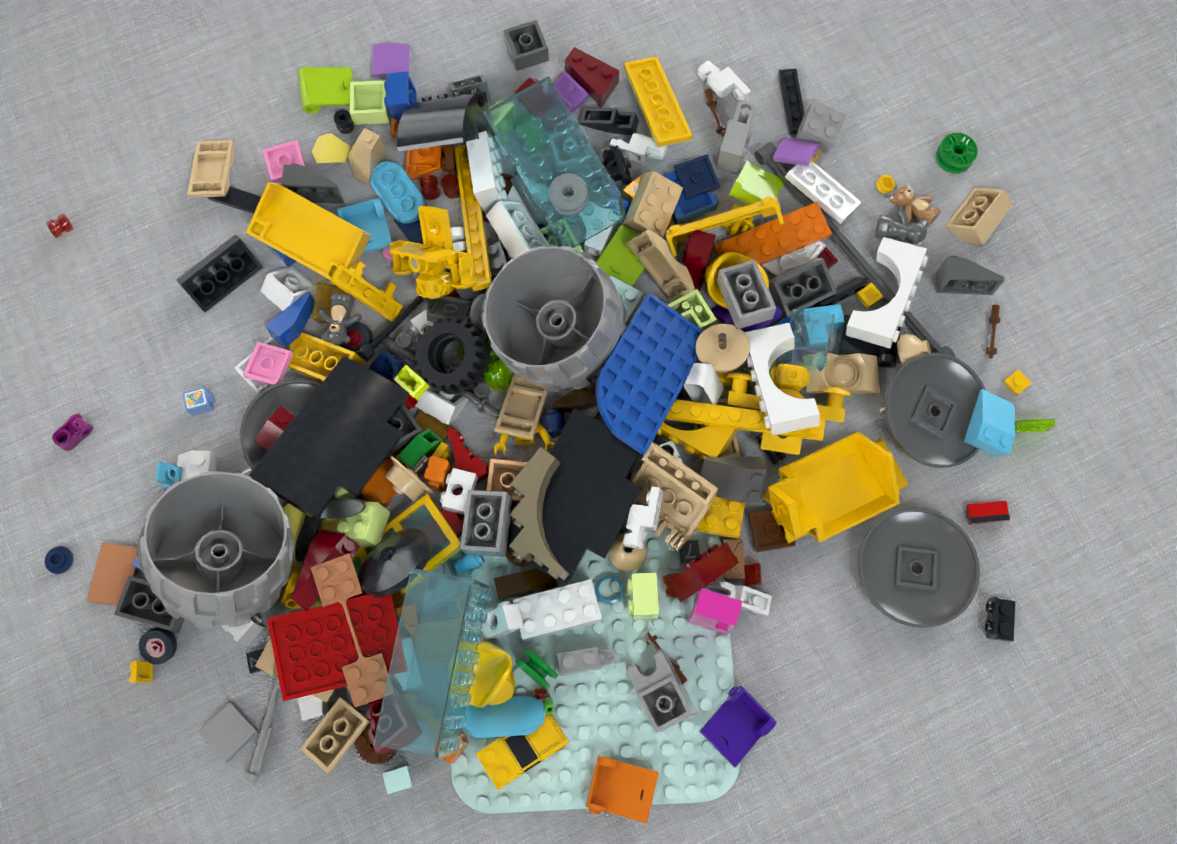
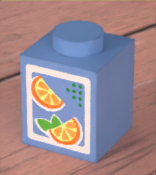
M206 387L182 393L186 411L190 415L194 416L214 410L213 403L216 402L214 394Z

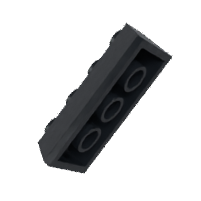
M234 235L176 281L205 313L262 269L263 266L243 241Z

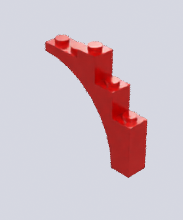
M454 428L447 430L453 446L455 469L475 473L478 477L477 483L488 478L487 471L489 466L485 459L481 461L479 456L472 459L474 456L469 447L465 449L462 444L465 440L460 431L456 433ZM456 488L453 494H462L463 488ZM442 508L440 512L458 537L462 536L463 516L458 517L460 514ZM435 519L421 530L431 541V552L450 542Z

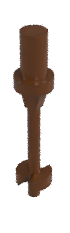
M709 88L704 91L707 98L706 103L713 110L718 125L716 133L721 134L723 137L725 136L726 126L721 125L716 111L717 100Z
M992 305L991 316L989 317V323H992L990 347L986 348V354H989L990 359L993 358V355L997 354L994 341L996 324L1000 323L1001 320L999 317V305Z
M648 632L646 636L649 640L646 643L648 645L652 643L657 650L661 649L655 641L658 637L656 635L652 637ZM672 662L682 684L688 681L679 669L681 668L679 664L675 665Z

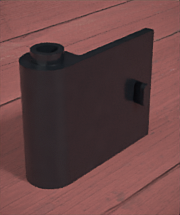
M845 314L839 355L857 353L877 356L878 366L884 368L896 367L898 356L897 342H893L891 348H887L853 337L851 341V337L846 336L847 324L851 316Z

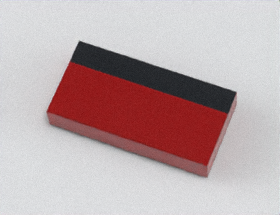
M1007 501L966 505L969 525L1010 520Z

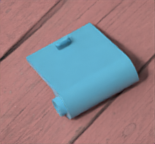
M380 198L338 208V212L335 213L336 216L371 234L363 254L387 248L389 243H392Z

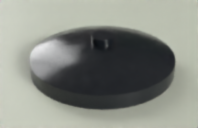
M415 528L400 530L383 539L368 553L359 568L357 577L361 589L367 595L378 598L394 594L409 585L422 572L430 558L432 551L430 539L423 531Z

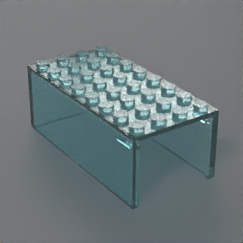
M549 76L483 112L495 143L557 247L567 246L574 248L626 219L621 193ZM562 174H576L587 185L588 204L582 212L574 216L561 215L551 205L549 197L550 184ZM567 193L565 197H571L573 193Z
M411 568L374 745L435 758L455 754L457 750L461 749L463 737H460L461 730L465 728L467 722L465 710L466 707H469L471 701L469 689L475 681L473 669L474 665H477L479 661L478 644L482 643L484 632L481 631L482 624L486 623L488 611L485 610L486 604L490 602L492 590H489L490 586L475 579Z

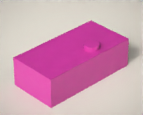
M702 588L694 601L688 623L727 635L736 626L743 601Z

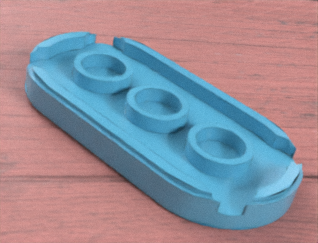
M389 161L377 164L370 178V184L376 194L398 222L412 223L419 219L418 207L426 206L425 199L400 164Z
M530 696L512 697L504 703L486 705L484 708H477L469 704L462 714L464 729L470 735L477 738L529 735L536 732L537 728L545 722L543 704L538 699Z

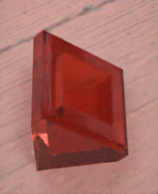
M761 564L744 565L745 585H762Z

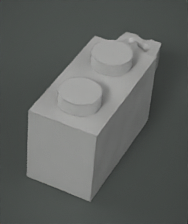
M598 647L557 654L561 676L601 670L602 666L615 662L614 649H598Z

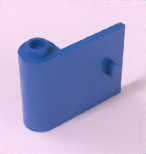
M675 171L662 175L680 186ZM682 191L672 214V219L678 225L717 209V205H719V200L711 192L686 200Z

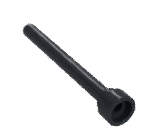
M417 296L370 344L362 345L357 350L358 355L368 362L374 356L375 349L423 302V297Z

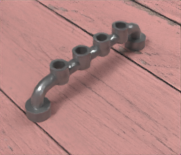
M405 332L400 333L396 337L398 346L402 349H408L417 355L416 346L413 344L411 336ZM442 361L443 367L447 373H451L456 370V368L448 367ZM485 382L477 383L478 386L475 389L469 388V391H474L478 398L484 399L490 395V387Z

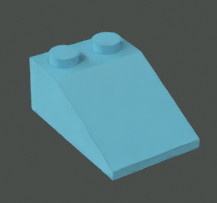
M981 389L964 442L995 457L1010 455L1015 439L1014 404Z

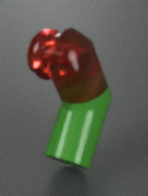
M544 687L535 689V698L538 700L542 699L545 712L552 714L555 711V707L548 691Z

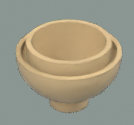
M902 334L897 341L902 365L914 357L931 353L928 341H921L915 335Z
M632 532L619 533L608 552L611 563L622 571H634L640 568L647 558L648 549L645 542L643 549L632 548L631 552H625V545H623L624 535Z

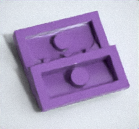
M397 43L373 44L372 77L387 79L388 73L406 71L409 73V45Z
M566 71L561 74L554 84L550 83L544 90L545 93L549 92L555 98L554 102L558 107L562 105L568 112L567 116L576 111L590 96Z
M785 138L776 149L773 159L775 162L809 166L811 159L816 157L821 142Z

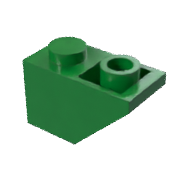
M428 428L419 433L397 458L408 468L412 469L424 455L428 459L432 457L443 440Z

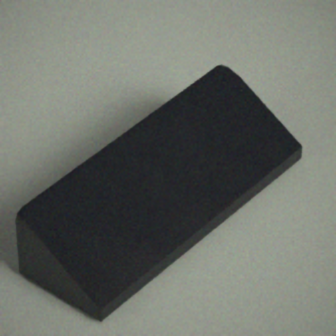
M857 277L837 287L836 294L813 305L814 307L834 305L862 290L868 285L869 279Z

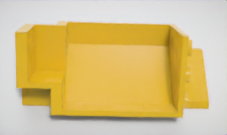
M856 432L778 469L781 481L769 486L768 492L762 494L765 502L767 501L772 505L773 511L771 513L777 524L784 527L785 538L788 544L807 534H810L820 543L900 504L899 490L908 486V481L883 439L871 441L867 436Z

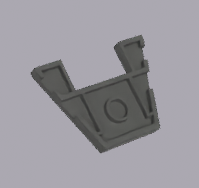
M447 295L435 299L426 298L427 321H442L443 318L449 317L451 319L459 318L471 323L470 310L473 301Z

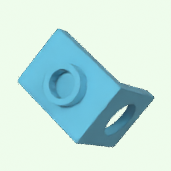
M158 462L155 481L162 483V488H169L174 483L180 481L182 467Z

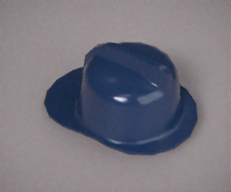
M382 352L370 365L369 369L393 382L394 378L403 368L402 363L404 359L391 355L388 352Z

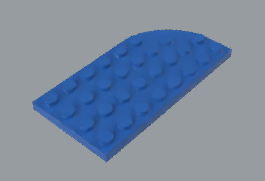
M649 292L644 297L623 335L600 370L596 381V401L605 424L618 439L642 455L647 452L682 389L693 364L698 360L696 342L703 332L698 326Z

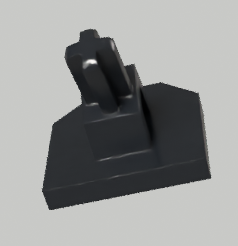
M618 145L613 147L615 158L604 168L605 173L594 182L595 187L600 191L612 180L616 182L624 179L627 186L632 183L629 168H632L631 162L628 157H624Z

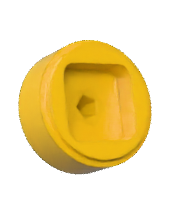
M885 174L877 179L876 187L879 192L887 194L894 189L895 182L890 175Z

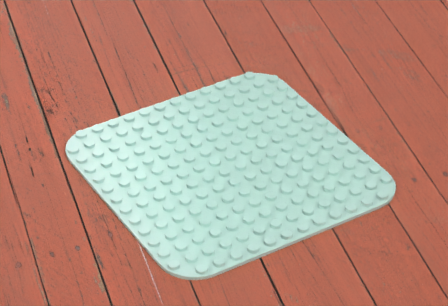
M628 518L626 519L619 533L630 532L626 528ZM667 527L659 537L655 535L656 531L646 530L648 532L645 539L648 549L647 558L644 564L634 571H622L616 568L611 563L608 554L603 559L587 550L569 585L592 579L595 591L598 580L606 575L618 577L624 585V595L615 604H605L597 598L602 622L526 642L522 640L520 629L500 638L488 639L487 642L503 649L512 659V672L515 678V690L512 697L530 696L538 699L542 704L544 699L552 698L555 707L552 715L570 742L499 791L476 756V753L500 737L477 738L470 735L468 731L466 732L462 723V714L469 703L456 692L450 681V727L455 731L456 729L462 731L467 736L465 739L470 742L457 761L451 763L452 782L459 797L469 807L489 814L586 809L588 807H585L598 755L659 772L652 805L711 801L724 795L735 783L739 774L740 763L734 768L699 732L729 697L727 693L734 687L730 632L724 635L688 623L694 601L699 592L680 602L667 581L685 570L684 565L689 563H681L679 551L671 547L673 540L670 544L665 542L667 535L672 531L671 528ZM694 531L688 541L698 540L700 554L705 551L708 554L707 549L715 544L718 546L722 545L718 535ZM625 546L624 550L629 553L632 551V548ZM460 550L449 559L455 563L466 553ZM482 555L485 562L480 567L460 574L457 572L464 593H476L470 641L480 639L482 633L478 616L484 614L486 609L498 608L497 604L502 602L513 604L514 599L567 585L557 580L558 587L499 600L494 578L536 570V568L531 565L525 567L516 566L509 562L506 557ZM518 558L514 560L516 562L522 563ZM656 573L659 606L657 619L633 620V615H629L628 603L629 600H632V596L627 593L628 580H631L632 574ZM724 574L720 576L718 579H716L721 582H726ZM606 579L599 586V593L606 600L616 599L621 592L619 583L614 579ZM709 585L704 588L715 593H722L720 592L721 589H714L709 587ZM458 601L449 604L448 619L459 617ZM648 632L652 637L654 635L658 637L655 641L660 648L666 651L670 660L675 665L679 664L681 667L679 669L688 680L683 686L697 714L660 733H655L627 673V667L631 664L640 666L647 676H651L655 672L657 666L653 656L657 649L652 643L650 645L646 643L649 640L646 636ZM598 647V649H614L615 662L602 666L601 670L566 676L560 675L558 653ZM525 648L538 655L559 674L557 679H553L548 675L545 677L550 684L548 690L536 683L514 663L517 658L527 662L528 658L523 653ZM665 699L664 707L670 708V701Z

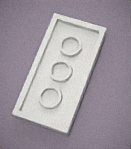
M813 161L810 162L809 166L796 165L785 176L787 180L813 202H818L819 207L839 224L861 203Z

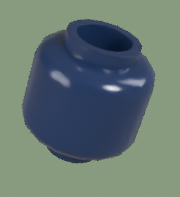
M558 409L546 411L540 418L541 425L547 430L551 438L560 436L566 425L565 416Z

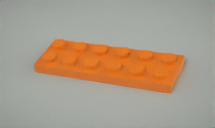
M815 202L784 215V224L780 225L777 218L715 244L714 247L718 256L726 252H737L750 257L761 266L800 250L805 246L812 245L817 241L831 237L832 233L818 202Z

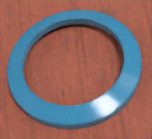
M606 575L596 583L595 593L601 602L615 604L624 595V585L618 577ZM614 579L619 583L621 592L616 599L606 600L600 595L599 586L602 581Z

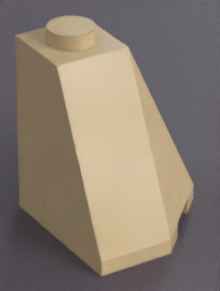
M365 128L347 155L354 179L369 186L371 185L370 178L375 166L386 161L388 158L381 136Z

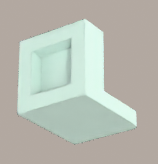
M410 766L382 773L387 795L412 787L409 774Z

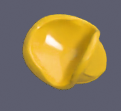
M726 252L706 267L707 290L710 298L716 304L728 309L716 281L719 270L753 259L741 253ZM757 263V266L769 290L768 276L764 269Z
M471 640L462 644L452 655L448 667L450 681L456 692L472 706L484 708L486 705L504 703L512 698L515 690L512 659L500 647L487 641Z

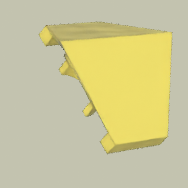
M332 133L317 138L312 154L317 163L342 162L345 164L348 158L347 155L352 148Z

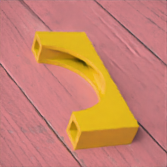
M663 422L656 435H663L667 437L668 441L673 440L675 445L679 444L684 447L683 449L691 455L696 454L703 461V457H721L739 429L708 425L698 430L685 431L672 428Z

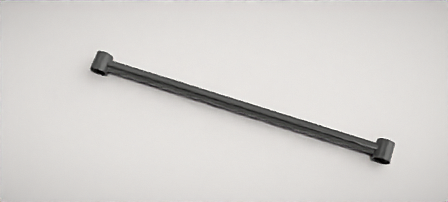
M768 142L754 152L757 162L761 165L767 163L804 207L815 203L785 178L789 171L781 162L774 161L773 155L777 148L772 142ZM821 209L831 230V238L860 272L869 279V282L874 284L883 295L885 301L889 303L896 296L894 292ZM910 311L904 312L903 316H906L904 323L921 341H928L931 353H943L956 358L955 353L950 347L944 346L941 348Z

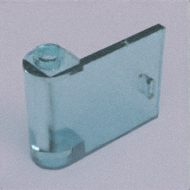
M793 309L790 326L794 335V349L780 355L776 359L777 363L822 371L828 362L827 354L835 315Z

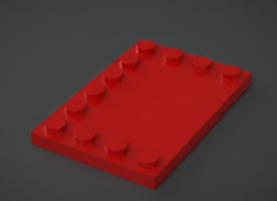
M392 594L378 598L364 595L348 599L346 604L363 656L369 658L382 653L389 676L407 672L408 667ZM336 602L325 607H313L307 612L301 610L267 618L283 702L348 686L342 667L355 663L358 660V652L341 603Z

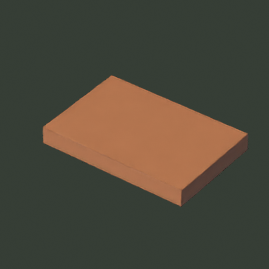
M102 543L87 598L88 602L118 605L128 577H136L138 568L132 564L138 556L137 548Z

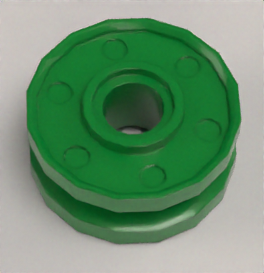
M960 132L951 133L938 146L936 161L946 172L953 174L963 173L969 169L977 157V144L967 134Z
M525 648L523 653L528 658L527 662L517 658L514 663L536 683L548 690L550 684L545 677L548 675L553 679H557L559 674L538 655Z

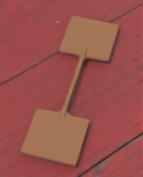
M347 554L311 567L322 606L325 607L336 602L343 605L358 652V660L355 663L342 667L354 708L394 694L395 692L382 653L369 658L363 656L346 604L350 597L363 593L351 555Z

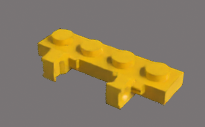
M361 261L355 263L354 267L349 269L339 265L330 280L331 283L390 322L398 316L403 305L394 300L393 293L397 287L396 285L389 282L386 284L385 290H379L365 281L361 274L363 273V267L366 265Z

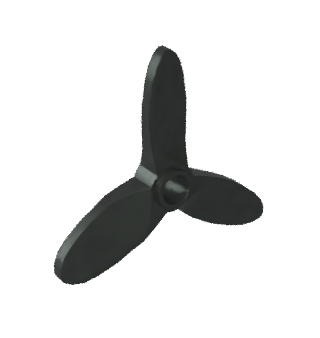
M337 498L330 502L317 521L306 515L296 543V561L300 562L306 558L309 543L318 534L323 520L326 518L341 519L355 516L363 512L366 504L356 498Z

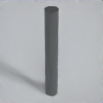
M517 176L512 177L511 182L534 222L540 224L542 219Z

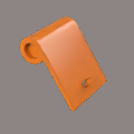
M400 451L399 453L393 455V457H394L398 462H400L405 468H408L404 463H402V462L397 458L398 455L401 453V451ZM391 458L384 460L360 493L367 502H378L384 508L388 507L392 502V498L398 494L392 488L394 484L384 476L394 465ZM419 472L417 475L421 477L422 473Z
M598 755L585 807H588V812L600 815L601 811L647 823L659 772Z

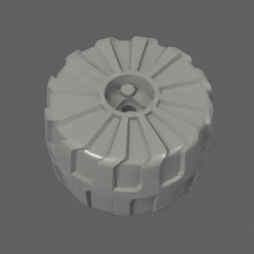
M538 246L531 248L530 251L508 261L493 282L490 283L485 295L484 313L482 314L483 329L491 340V348L501 361L513 373L528 383L537 384L547 391L559 392L560 388H584L591 384L593 378L598 376L626 329L624 324L626 317L624 302L615 284L606 272L593 259L585 258L576 249L567 246Z
M208 471L183 481H178L167 488L158 501L151 505L144 518V536L140 539L144 574L153 594L162 601L166 612L176 619L183 617L192 621L197 628L213 629L215 625H228L230 627L249 623L251 617L255 614L268 611L279 600L281 587L289 581L294 554L289 516L284 514L279 497L270 488L264 487L248 475Z

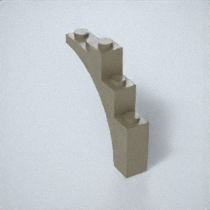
M540 447L511 483L516 488L513 492L522 500L510 514L515 519L513 523L521 529V532L509 547L514 550L512 554L520 561L523 559L529 562L533 560L541 567L544 564L549 568L547 572L555 579L560 577L565 580L569 573L558 563L551 552L545 538L542 522L545 492L560 462Z

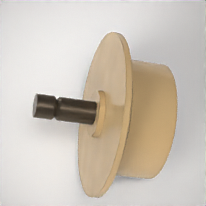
M717 324L707 328L700 334L696 342V354L700 362L711 364L717 373L734 371L746 361L750 353V342L747 335L741 329H736V326L730 324Z
M425 455L412 469L405 468L393 456L390 457L394 465L384 476L394 484L392 488L398 494L402 495L404 493L415 502L423 491L433 493L430 488L419 480L420 477L417 475L429 461Z

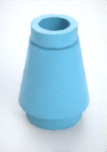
M465 554L453 564L456 571L460 574L480 567L485 560L482 555Z

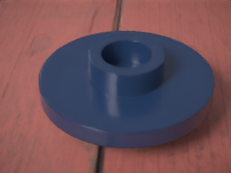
M63 546L52 548L45 557V567L54 574L65 573L73 564L72 552Z

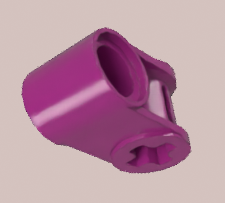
M74 414L54 432L52 441L61 449L70 451L85 437L90 435L93 426L87 424L80 414ZM68 437L67 440L62 443V440Z

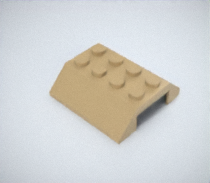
M651 443L642 458L645 462L632 480L633 483L643 487L634 505L648 506L646 498L648 492H651V487H659L664 492L657 525L658 529L655 535L659 537L667 527L671 528L672 531L667 535L665 542L670 544L673 540L671 547L679 551L692 536L712 506L718 488L658 445Z

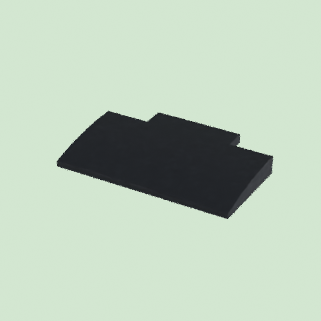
M343 356L249 476L264 487L270 488L282 500L317 521L341 488L358 497L401 439L403 432L389 423L407 401L409 392L376 372Z
M576 409L573 410L550 452L560 462V465L548 484L542 510L544 534L549 548L558 563L569 573L565 580L560 577L556 580L566 585H569L587 550L603 559L606 558L629 515L630 508L635 504L643 487L626 479L640 453L618 439L605 423ZM514 518L509 526L506 550L511 555H513L514 550L509 545L521 532V529L513 523ZM525 559L522 560L525 563L551 576L547 572L549 568L544 564L541 567L533 560H531L530 562Z

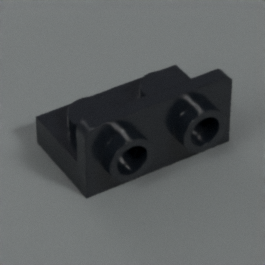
M997 596L989 598V601L986 603L988 621L985 623L987 639L1013 642L1015 601L999 599Z

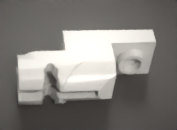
M710 61L705 62L699 67L698 76L702 81H707L706 85L718 97L722 99L732 92L737 100L749 101L750 89L729 67L721 71Z
M633 133L629 144L623 140L612 139L610 142L611 149L618 145L625 158L628 157L629 160L641 164L644 163L646 155L648 158L664 160L668 145L657 147L653 137L639 133Z
M651 487V492H648L646 498L648 506L633 504L630 508L626 528L632 533L624 535L623 545L626 547L643 549L648 534L646 530L657 531L664 493L659 487Z
M718 580L709 585V587L714 589H721L720 592L724 593L722 595L743 601L741 610H749L760 615H769L772 596L746 586L733 585Z

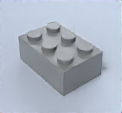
M755 260L719 270L716 281L736 329L773 319L776 306Z
M468 490L460 545L461 551L469 555L506 557L513 498L507 492Z

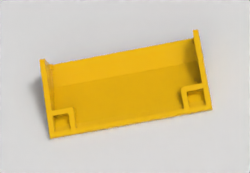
M271 182L267 183L246 231L247 234L331 280L339 265H343L347 269L354 267L371 237V234L278 183Z
M768 196L761 199L760 202L682 226H671L666 232L671 253L674 257L677 256V244L685 242L688 235H692L694 230L706 231L762 214L763 218L777 214L780 225L784 224L778 198Z

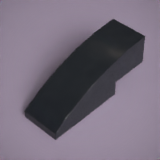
M584 108L580 124L603 132L632 136L633 133L637 132L639 119L635 112H619L617 108Z

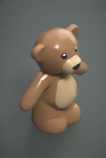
M909 185L898 188L890 199L891 203L905 207L904 211L909 222L912 216L918 222L921 219H925L927 222L925 225L926 229L941 213L939 208L929 206V203L933 201L932 197H914V192Z

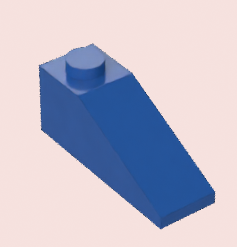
M309 291L265 325L271 338L284 348L300 337L316 306Z

